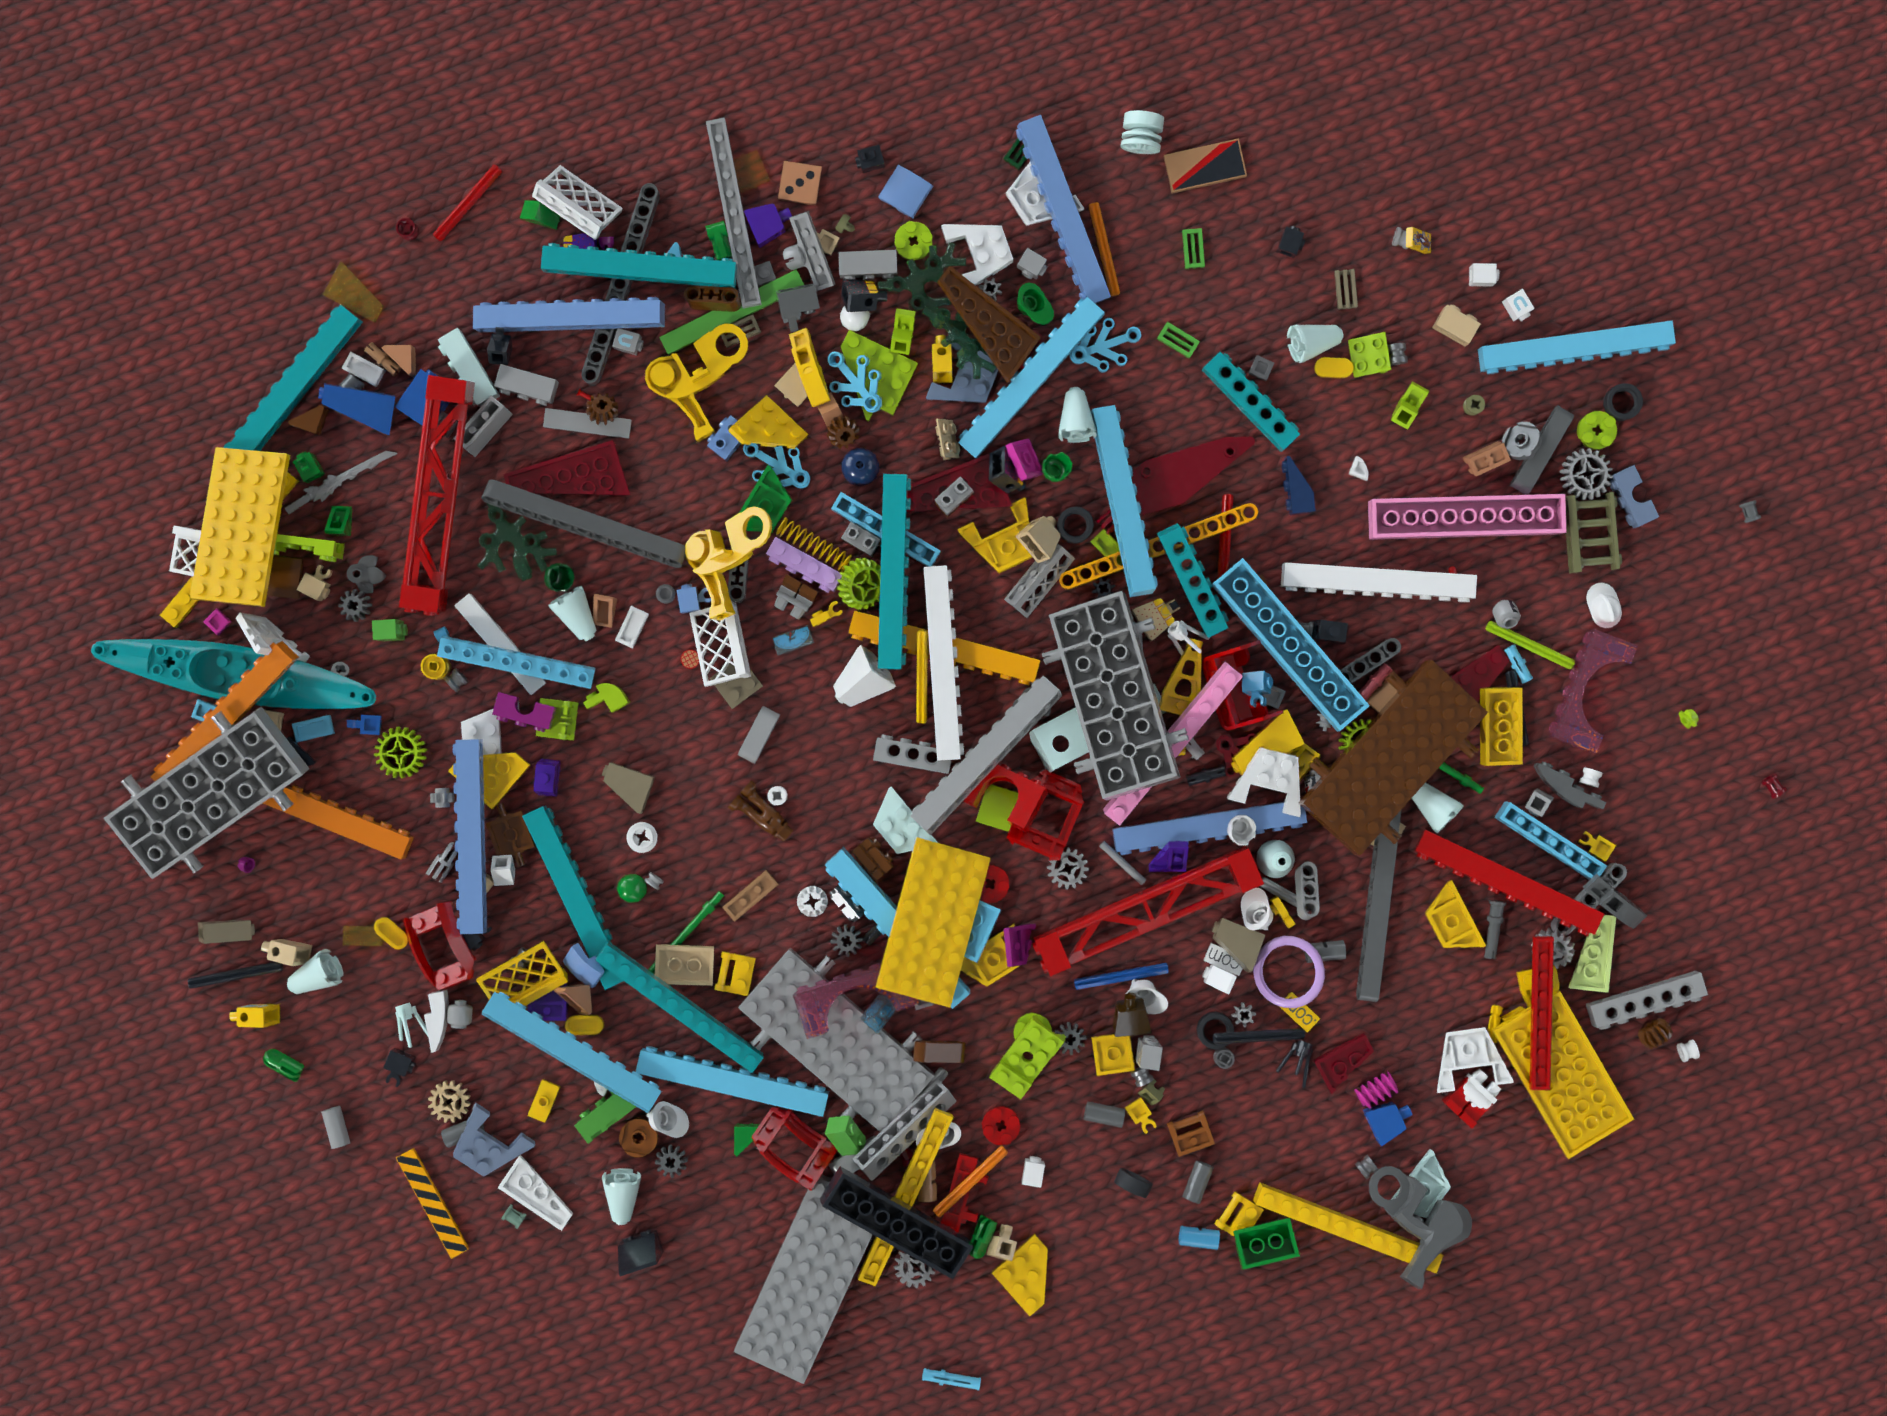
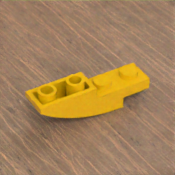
M804 328L789 334L793 347L791 349L812 407L831 401L822 368L817 361L809 330Z

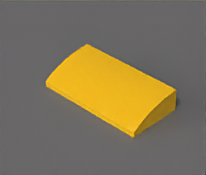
M1480 688V705L1488 711L1480 721V764L1484 766L1523 764L1522 688Z

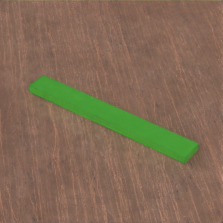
M796 269L759 288L762 305L744 309L741 306L735 312L711 311L659 338L667 354L670 355L695 343L719 325L733 324L777 302L776 291L802 286L804 283Z

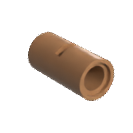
M933 1161L918 1193L919 1202L937 1200L935 1161Z

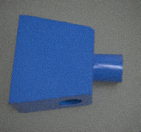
M1393 1102L1362 1110L1380 1146L1385 1145L1405 1131L1407 1128L1403 1119L1412 1116L1408 1105L1398 1109Z

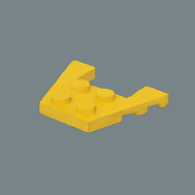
M1025 497L1012 503V507H1010L1017 523L981 539L973 522L958 529L959 534L998 573L1033 558L1016 538V535L1029 524Z

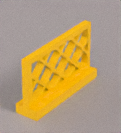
M543 941L478 977L477 982L489 1000L493 995L490 991L493 993L502 992L507 994V996L512 995L509 1001L513 1003L519 1002L526 1006L567 983L568 974L560 966ZM542 948L546 952L545 959L534 957L535 952ZM522 959L529 960L528 969L517 967L518 962ZM533 961L544 963L542 971L531 970ZM546 964L553 965L557 969L553 973L544 972ZM504 969L513 970L511 978L501 976V972ZM516 971L527 973L525 981L514 979ZM529 974L539 975V981L535 983L527 982ZM488 978L496 979L495 987L486 986L483 981ZM499 980L510 982L508 990L497 988ZM512 984H521L523 988L519 992L511 991Z

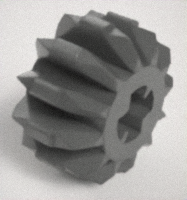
M353 589L352 593L346 591V597H340V600L344 602L338 605V607L344 608L340 614H347L346 620L353 619L354 622H358L359 618L365 620V614L371 613L367 609V607H372L371 603H367L370 600V596L364 597L365 592L360 591L358 593L357 589ZM353 602H358V606H356L358 609H353L352 605H355Z
M844 924V931L838 926L837 931L840 934L832 933V936L837 939H832L830 943H837L833 950L836 951L840 948L841 950L838 954L840 956L843 954V951H846V957H849L850 950L856 955L857 951L854 947L862 948L860 944L856 943L863 941L862 937L856 938L861 931L858 930L854 933V925L848 930V925ZM846 936H849L852 943L844 945L842 937L846 938Z
M1067 1022L1066 1029L1061 1024L1062 1032L1056 1030L1055 1034H1063L1066 1038H1068L1069 1034H1072V1037L1075 1036V1039H1072V1043H1068V1040L1060 1047H1063L1062 1053L1065 1054L1067 1049H1069L1070 1055H1073V1049L1079 1053L1078 1045L1085 1047V1043L1080 1040L1087 1039L1086 1035H1080L1084 1032V1029L1080 1028L1077 1030V1023L1071 1028V1023Z
M669 1144L668 1150L662 1147V1153L658 1152L656 1154L659 1159L655 1161V1164L661 1165L657 1171L664 1170V1177H666L668 1172H670L671 1178H674L675 1173L680 1176L682 1174L681 1169L685 1170L687 1168L683 1163H686L688 1158L682 1157L685 1155V1151L678 1152L680 1146L673 1150V1145ZM669 1157L675 1159L674 1165L667 1162Z

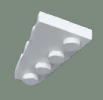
M521 1155L498 1186L500 1190L561 1231L573 1215V1212Z

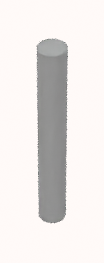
M1105 841L1100 844L1099 847L1140 885L1146 881L1138 871Z

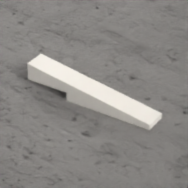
M469 593L454 605L487 645L520 652L472 594ZM512 672L530 695L546 684L542 678Z

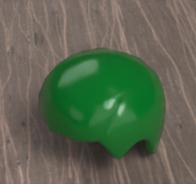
M1063 452L1050 454L1044 459L1041 470L1048 480L1060 482L1070 475L1073 463L1070 457Z
M628 874L618 881L617 892L624 901L635 903L641 901L646 895L647 885L640 875Z

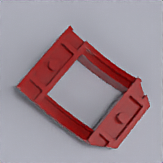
M1045 769L1033 779L1031 778V781L1038 780L1044 783L1049 794L1072 803L1058 837L1055 838L1032 827L1026 833L1011 825L1007 839L1012 845L1017 843L1049 857L1048 861L1061 859L1084 801L1080 784L1055 773H1050Z
M453 901L438 903L431 909L410 918L404 917L403 920L415 960L426 979L438 991H443L473 978L474 970L472 969L474 961L477 960L476 956H473L468 948L463 935L460 934V929H457V916H454L452 909ZM442 926L449 945L459 962L433 972L423 953L418 936Z
M771 1107L752 1135L756 1147L764 1158L785 1176L810 1191L814 1190L830 1162L834 1160L838 1150L831 1142L826 1140V1137L801 1121L792 1112V1109L782 1110L779 1107ZM784 1125L801 1141L815 1149L800 1172L789 1166L769 1149Z

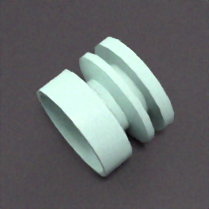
M1149 111L1126 112L1124 114L1123 128L1128 131L1122 133V139L1124 140L1121 141L1120 147L1123 150L1137 154H1156L1160 152L1161 145L1159 143H1161L1162 137L1157 134L1163 131L1164 117Z

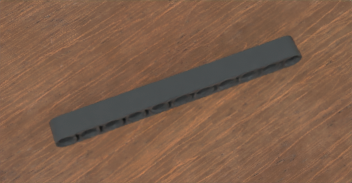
M647 183L641 188L621 252H625L633 244L637 245V254H642L660 199V193L652 183ZM649 190H654L655 195L647 198L646 193ZM648 208L649 213L646 216H641L640 211ZM636 227H643L641 234L634 233ZM612 278L605 301H610L612 298L627 301L633 280ZM619 281H625L626 284L623 289L616 288ZM617 328L595 329L581 374L582 379L588 385L595 386L600 383ZM602 335L608 337L607 342L604 344L599 343V338ZM595 354H602V358L599 362L593 361V356ZM589 372H596L595 379L587 380Z
M496 480L488 481L481 497L484 502L675 568L682 566L686 556L685 546L680 543Z
M1401 811L1390 822V825L1398 833ZM1382 833L1374 840L1356 990L1357 1000L1377 1002L1380 995L1397 843L1392 844Z

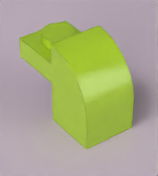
M896 309L890 352L909 355L916 311Z
M1412 381L1405 394L1400 398L1392 414L1391 421L1408 430L1429 390Z
M609 683L597 685L596 688L599 693L597 694L596 691L586 697L587 700L583 702L587 709H591L605 701L613 713L630 703L620 687Z

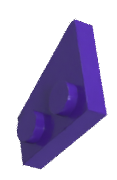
M1169 841L1149 863V872H1186L1189 849L1188 841Z

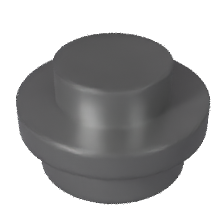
M661 585L656 591V597L661 603H670L675 598V590L670 585Z

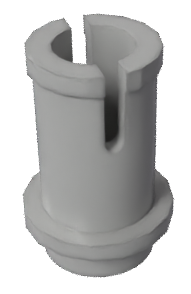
M1193 738L1189 741L1191 745L1187 744L1185 746L1191 753V758L1197 760L1205 754L1204 748H1201Z

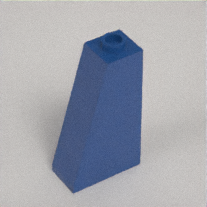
M324 383V388L320 387L318 399H322L321 403L379 432L390 435L395 403L394 395Z

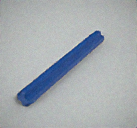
M1167 963L1077 978L1074 980V984L1078 990L1167 974L1169 969Z

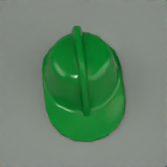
M1030 282L1020 287L1017 299L1019 311L1029 316L1032 321L1038 324L1050 323L1054 317V310L1040 287Z

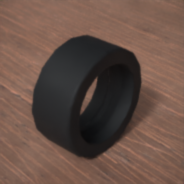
M1622 383L1607 391L1603 406L1605 412L1614 417L1616 421H1625L1635 417L1640 412L1643 406V397L1636 386ZM1626 391L1632 395L1634 406L1628 413H1619L1614 409L1612 399L1617 392Z
M1070 507L1063 511L1058 518V532L1061 538L1068 543H1082L1093 532V518L1084 508ZM1072 514H1079L1086 520V530L1080 536H1071L1065 531L1064 522Z
M1209 1012L1198 1021L1196 1028L1197 1036L1206 1047L1215 1050L1223 1049L1229 1044L1216 1045L1213 1041L1208 1040L1204 1034L1205 1025L1213 1019L1221 1020L1226 1026V1033L1234 1032L1233 1024L1223 1013Z
M1124 1168L1119 1169L1114 1183L1119 1187L1142 1198H1147L1153 1186L1144 1177Z

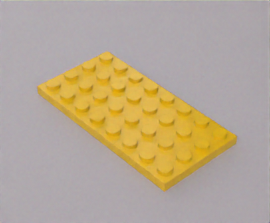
M215 448L190 594L191 599L265 607L290 460L289 454Z
M916 837L876 982V988L951 1008L990 863V857Z
M1559 990L1553 992L1550 1090L1529 1089L1531 1006L1492 1029L1568 1159L1634 1120Z

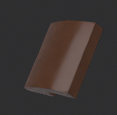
M273 556L267 596L294 599L301 597V592L297 588L303 577V558Z

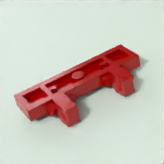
M959 1154L949 1194L976 1169L977 1157ZM985 1175L977 1183L982 1182L987 1185L989 1176ZM969 1191L943 1214L941 1221L942 1224L958 1233L961 1223L966 1224L967 1220L976 1223L979 1213H971L966 1205Z

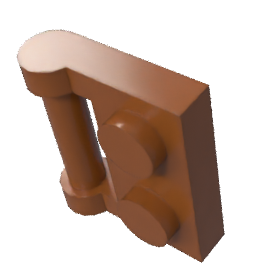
M1203 1110L1189 1118L1175 1123H1167L1179 1157L1215 1144ZM1197 1122L1202 1124V1127L1177 1135L1176 1130Z

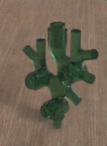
M951 242L948 243L946 252L942 257L937 255L936 245L929 246V258L925 261L926 269H919L914 259L906 262L911 271L908 277L896 276L892 279H887V281L878 282V289H887L892 293H899L903 290L910 291L912 298L908 302L909 308L916 312L923 308L929 310L936 323L942 320L938 307L951 305V301L949 298H930L926 295L924 286L929 281L937 283L943 275L945 267L966 266V258L953 257L956 244ZM930 261L935 263V267L930 265ZM894 282L899 284V288L894 287ZM914 301H918V307L914 305Z
M925 306L922 313L929 317L932 325L937 329L944 328L948 332V336L941 341V345L947 347L951 343H958L961 346L957 352L959 360L956 366L963 369L965 363L971 362L973 365V379L981 378V368H985L991 373L994 372L996 366L978 356L977 352L979 351L986 356L988 355L977 339H971L967 336L965 330L968 326L958 311L955 314L956 320H951V314L947 308H939L933 311Z
M487 503L489 507L487 508L488 517L495 523L496 530L494 533H483L480 536L479 543L486 549V553L477 566L483 570L490 562H493L499 573L505 571L506 568L499 556L498 547L501 543L508 541L514 545L513 566L518 578L522 582L533 577V571L526 559L528 553L533 554L541 572H545L548 567L544 557L557 555V548L540 547V541L548 538L546 531L544 530L536 535L528 533L522 536L520 529L527 521L522 515L516 522L509 523L506 520L504 510ZM497 513L501 515L499 519H496ZM491 538L492 542L488 545L487 540ZM531 539L535 541L533 545L529 544Z

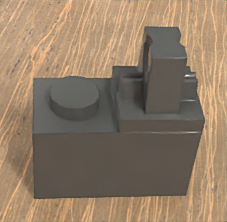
M813 283L776 291L781 318L784 323L788 322L790 332L798 331L797 320H801V312L811 314L816 312L815 309L820 308L816 287Z

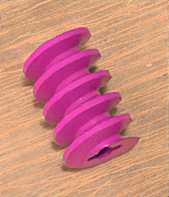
M1388 1071V1077L1383 1073L1380 1075L1381 1081L1377 1077L1374 1078V1084L1368 1081V1088L1361 1085V1092L1354 1089L1363 1106L1366 1105L1371 1109V1102L1378 1105L1377 1098L1385 1101L1384 1094L1392 1097L1391 1090L1396 1094L1398 1093L1397 1085Z

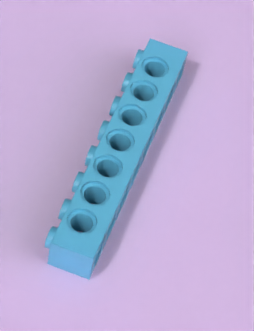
M447 636L441 637L437 657L589 689L592 687L596 669L594 667Z

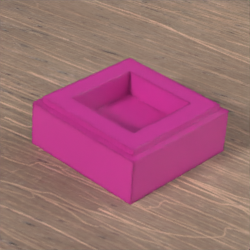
M216 608L203 621L216 635H220L232 623L219 608Z

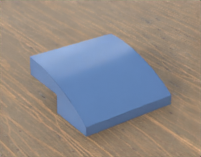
M898 165L878 198L913 219L933 185Z
M579 943L570 948L563 960L569 971L582 983L590 985V988H594L605 972L600 963L595 961V956L587 958Z

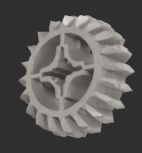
M1589 448L1586 452L1584 449H1580L1579 453L1574 451L1572 456L1566 457L1567 462L1562 463V466L1566 469L1560 470V473L1565 474V476L1561 477L1560 481H1566L1563 488H1570L1567 491L1568 494L1574 492L1575 498L1580 496L1581 500H1585L1586 497L1592 500L1594 496L1596 498L1600 497V492L1605 493L1607 491L1605 486L1609 487L1611 485L1607 480L1613 478L1608 472L1613 469L1607 468L1606 465L1610 461H1603L1605 458L1604 454L1598 457L1599 451L1596 450L1592 454V449ZM1580 460L1579 471L1573 474L1574 465ZM1587 460L1595 463L1598 469L1592 468ZM1584 472L1594 473V474L1589 475L1588 477H1587V476L1584 477V475H1583V476H1579L1580 474H1583ZM1600 475L1598 484L1593 488L1594 477ZM1574 480L1581 481L1585 489L1579 487Z

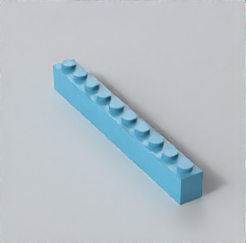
M1088 297L1085 300L1081 298L1074 306L1076 310L1072 314L1068 313L1062 319L1063 325L1059 329H1053L1049 334L1050 339L1047 343L1042 342L1035 350L1037 354L1033 358L1029 357L1024 362L1023 366L1025 368L1020 373L1017 371L1011 378L1012 382L1008 387L1003 386L997 393L999 397L994 402L991 400L984 408L986 412L982 416L978 415L972 421L973 426L969 431L965 429L959 436L961 440L958 443L976 459L1105 315V312Z
M1673 321L1482 346L1478 349L1481 372L1487 371V374L1499 373L1500 369H1506V372L1518 370V367L1525 366V369L1536 368L1537 364H1544V367L1556 365V362L1563 361V364L1574 363V359L1581 358L1582 361L1594 360L1596 356L1606 359L1613 357L1612 354L1620 353V356H1628L1633 351H1639V354L1651 352L1650 349L1658 348V351L1669 350L1670 346L1676 342Z
M1115 405L1094 408L1091 414L1097 430L1095 442L1130 597L1152 594L1158 583L1156 576H1153L1152 557L1148 555L1149 542L1148 539H1145L1143 533L1145 532V524L1139 515L1141 513V506L1135 497L1137 495V488L1131 479L1133 470L1127 461L1129 453L1123 443L1125 435L1119 425L1121 421L1120 413L1116 411Z
M843 847L826 862L827 873L839 880L838 884L842 890L848 891L852 895V901L857 906L861 905L865 910L864 914L869 920L873 919L878 924L876 926L883 935L886 934L889 937L897 906ZM960 977L958 978L953 996L952 1009L970 994V989Z
M499 992V994L493 993L482 1011L483 1016L646 1113L650 1112L661 1093L657 1084L651 1081L649 1083L642 1080L643 1076L635 1071L630 1073L625 1070L626 1066L618 1061L613 1063L608 1060L610 1057L601 1051L599 1053L593 1051V1047L584 1041L582 1043L575 1040L576 1036L570 1032H561L558 1025L553 1022L548 1024L542 1020L543 1017L536 1012L531 1014L525 1010L526 1006L523 1004L509 1001L510 997L502 992Z
M646 1046V1048H642L636 1068L638 1074L817 1116H824L829 1091H826V1088L823 1086L815 1085L813 1088L801 1081L791 1083L788 1082L789 1079L784 1077L774 1079L770 1078V1075L767 1073L759 1072L757 1075L745 1068H740V1070L732 1069V1066L729 1064L714 1065V1062L711 1060L703 1059L702 1061H697L695 1057L690 1055L680 1057L676 1056V1052L665 1050V1053L657 1051L658 1048Z

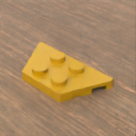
M1447 881L1425 912L1443 948L1485 947L1486 944L1453 881Z
M1004 930L987 941L978 963L966 957L963 959L961 971L986 987L1019 967H1007Z

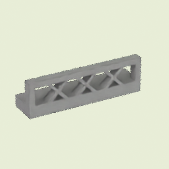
M1057 544L1051 559L1037 563L1035 560L1004 600L1028 618L1075 558ZM1065 555L1067 559L1063 564L1059 565L1060 558ZM1050 571H1054L1051 579L1047 580V574ZM1042 585L1039 594H1035V589ZM1026 601H1029V606L1024 611L1021 607Z

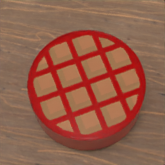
M694 650L683 652L681 655L682 665L688 669L696 668L700 664L698 653Z

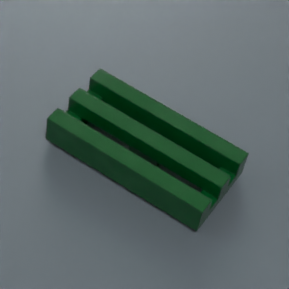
M1017 138L1003 160L1019 171L1027 159L1024 155L1020 162L1016 163L1023 152L1024 144L1014 158L1010 159V156L1021 142Z

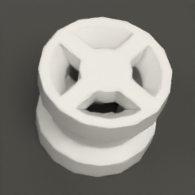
M1584 767V775L1580 778V783L1598 788V781L1603 773Z
M781 786L772 787L768 792V800L773 805H781L787 800V791Z
M1693 1039L1685 1044H1677L1678 1054L1683 1062H1687L1690 1058L1697 1059L1700 1057L1697 1044Z

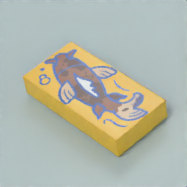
M1414 227L1407 228L1406 247L1424 254L1431 253V234Z

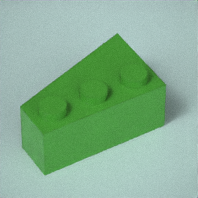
M610 1092L612 1096L608 1099H605V1097L601 1098L595 1103L597 1107L592 1111L588 1108L580 1114L581 1119L574 1126L587 1144H589L595 1137L606 1131L636 1106Z

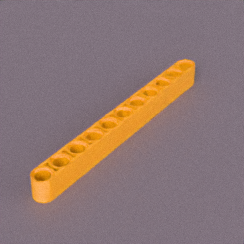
M1248 503L1185 527L1188 535L1189 530L1192 528L1198 529L1200 535L1197 538H1192L1189 535L1186 540L1190 545L1249 523L1257 517L1258 509L1254 504ZM1251 508L1254 511L1253 517L1247 518L1243 513L1244 509ZM1227 515H1233L1236 522L1230 525L1225 521ZM1213 521L1217 524L1218 528L1212 532L1208 530L1207 524ZM1159 537L1148 541L1149 557L1153 559L1166 554L1164 548L1161 552H1156L1153 549V544L1160 542ZM1183 543L1174 545V550L1182 548ZM1120 551L1062 573L1059 579L1061 587L1067 590L1097 580L1100 577L1102 578L1123 570V565H1119L1116 560L1120 556ZM1101 562L1109 564L1110 568L1107 572L1099 570L1098 566ZM1089 569L1092 575L1088 579H1083L1080 575L1081 571ZM1067 575L1071 576L1074 580L1070 586H1066L1062 582L1063 578Z

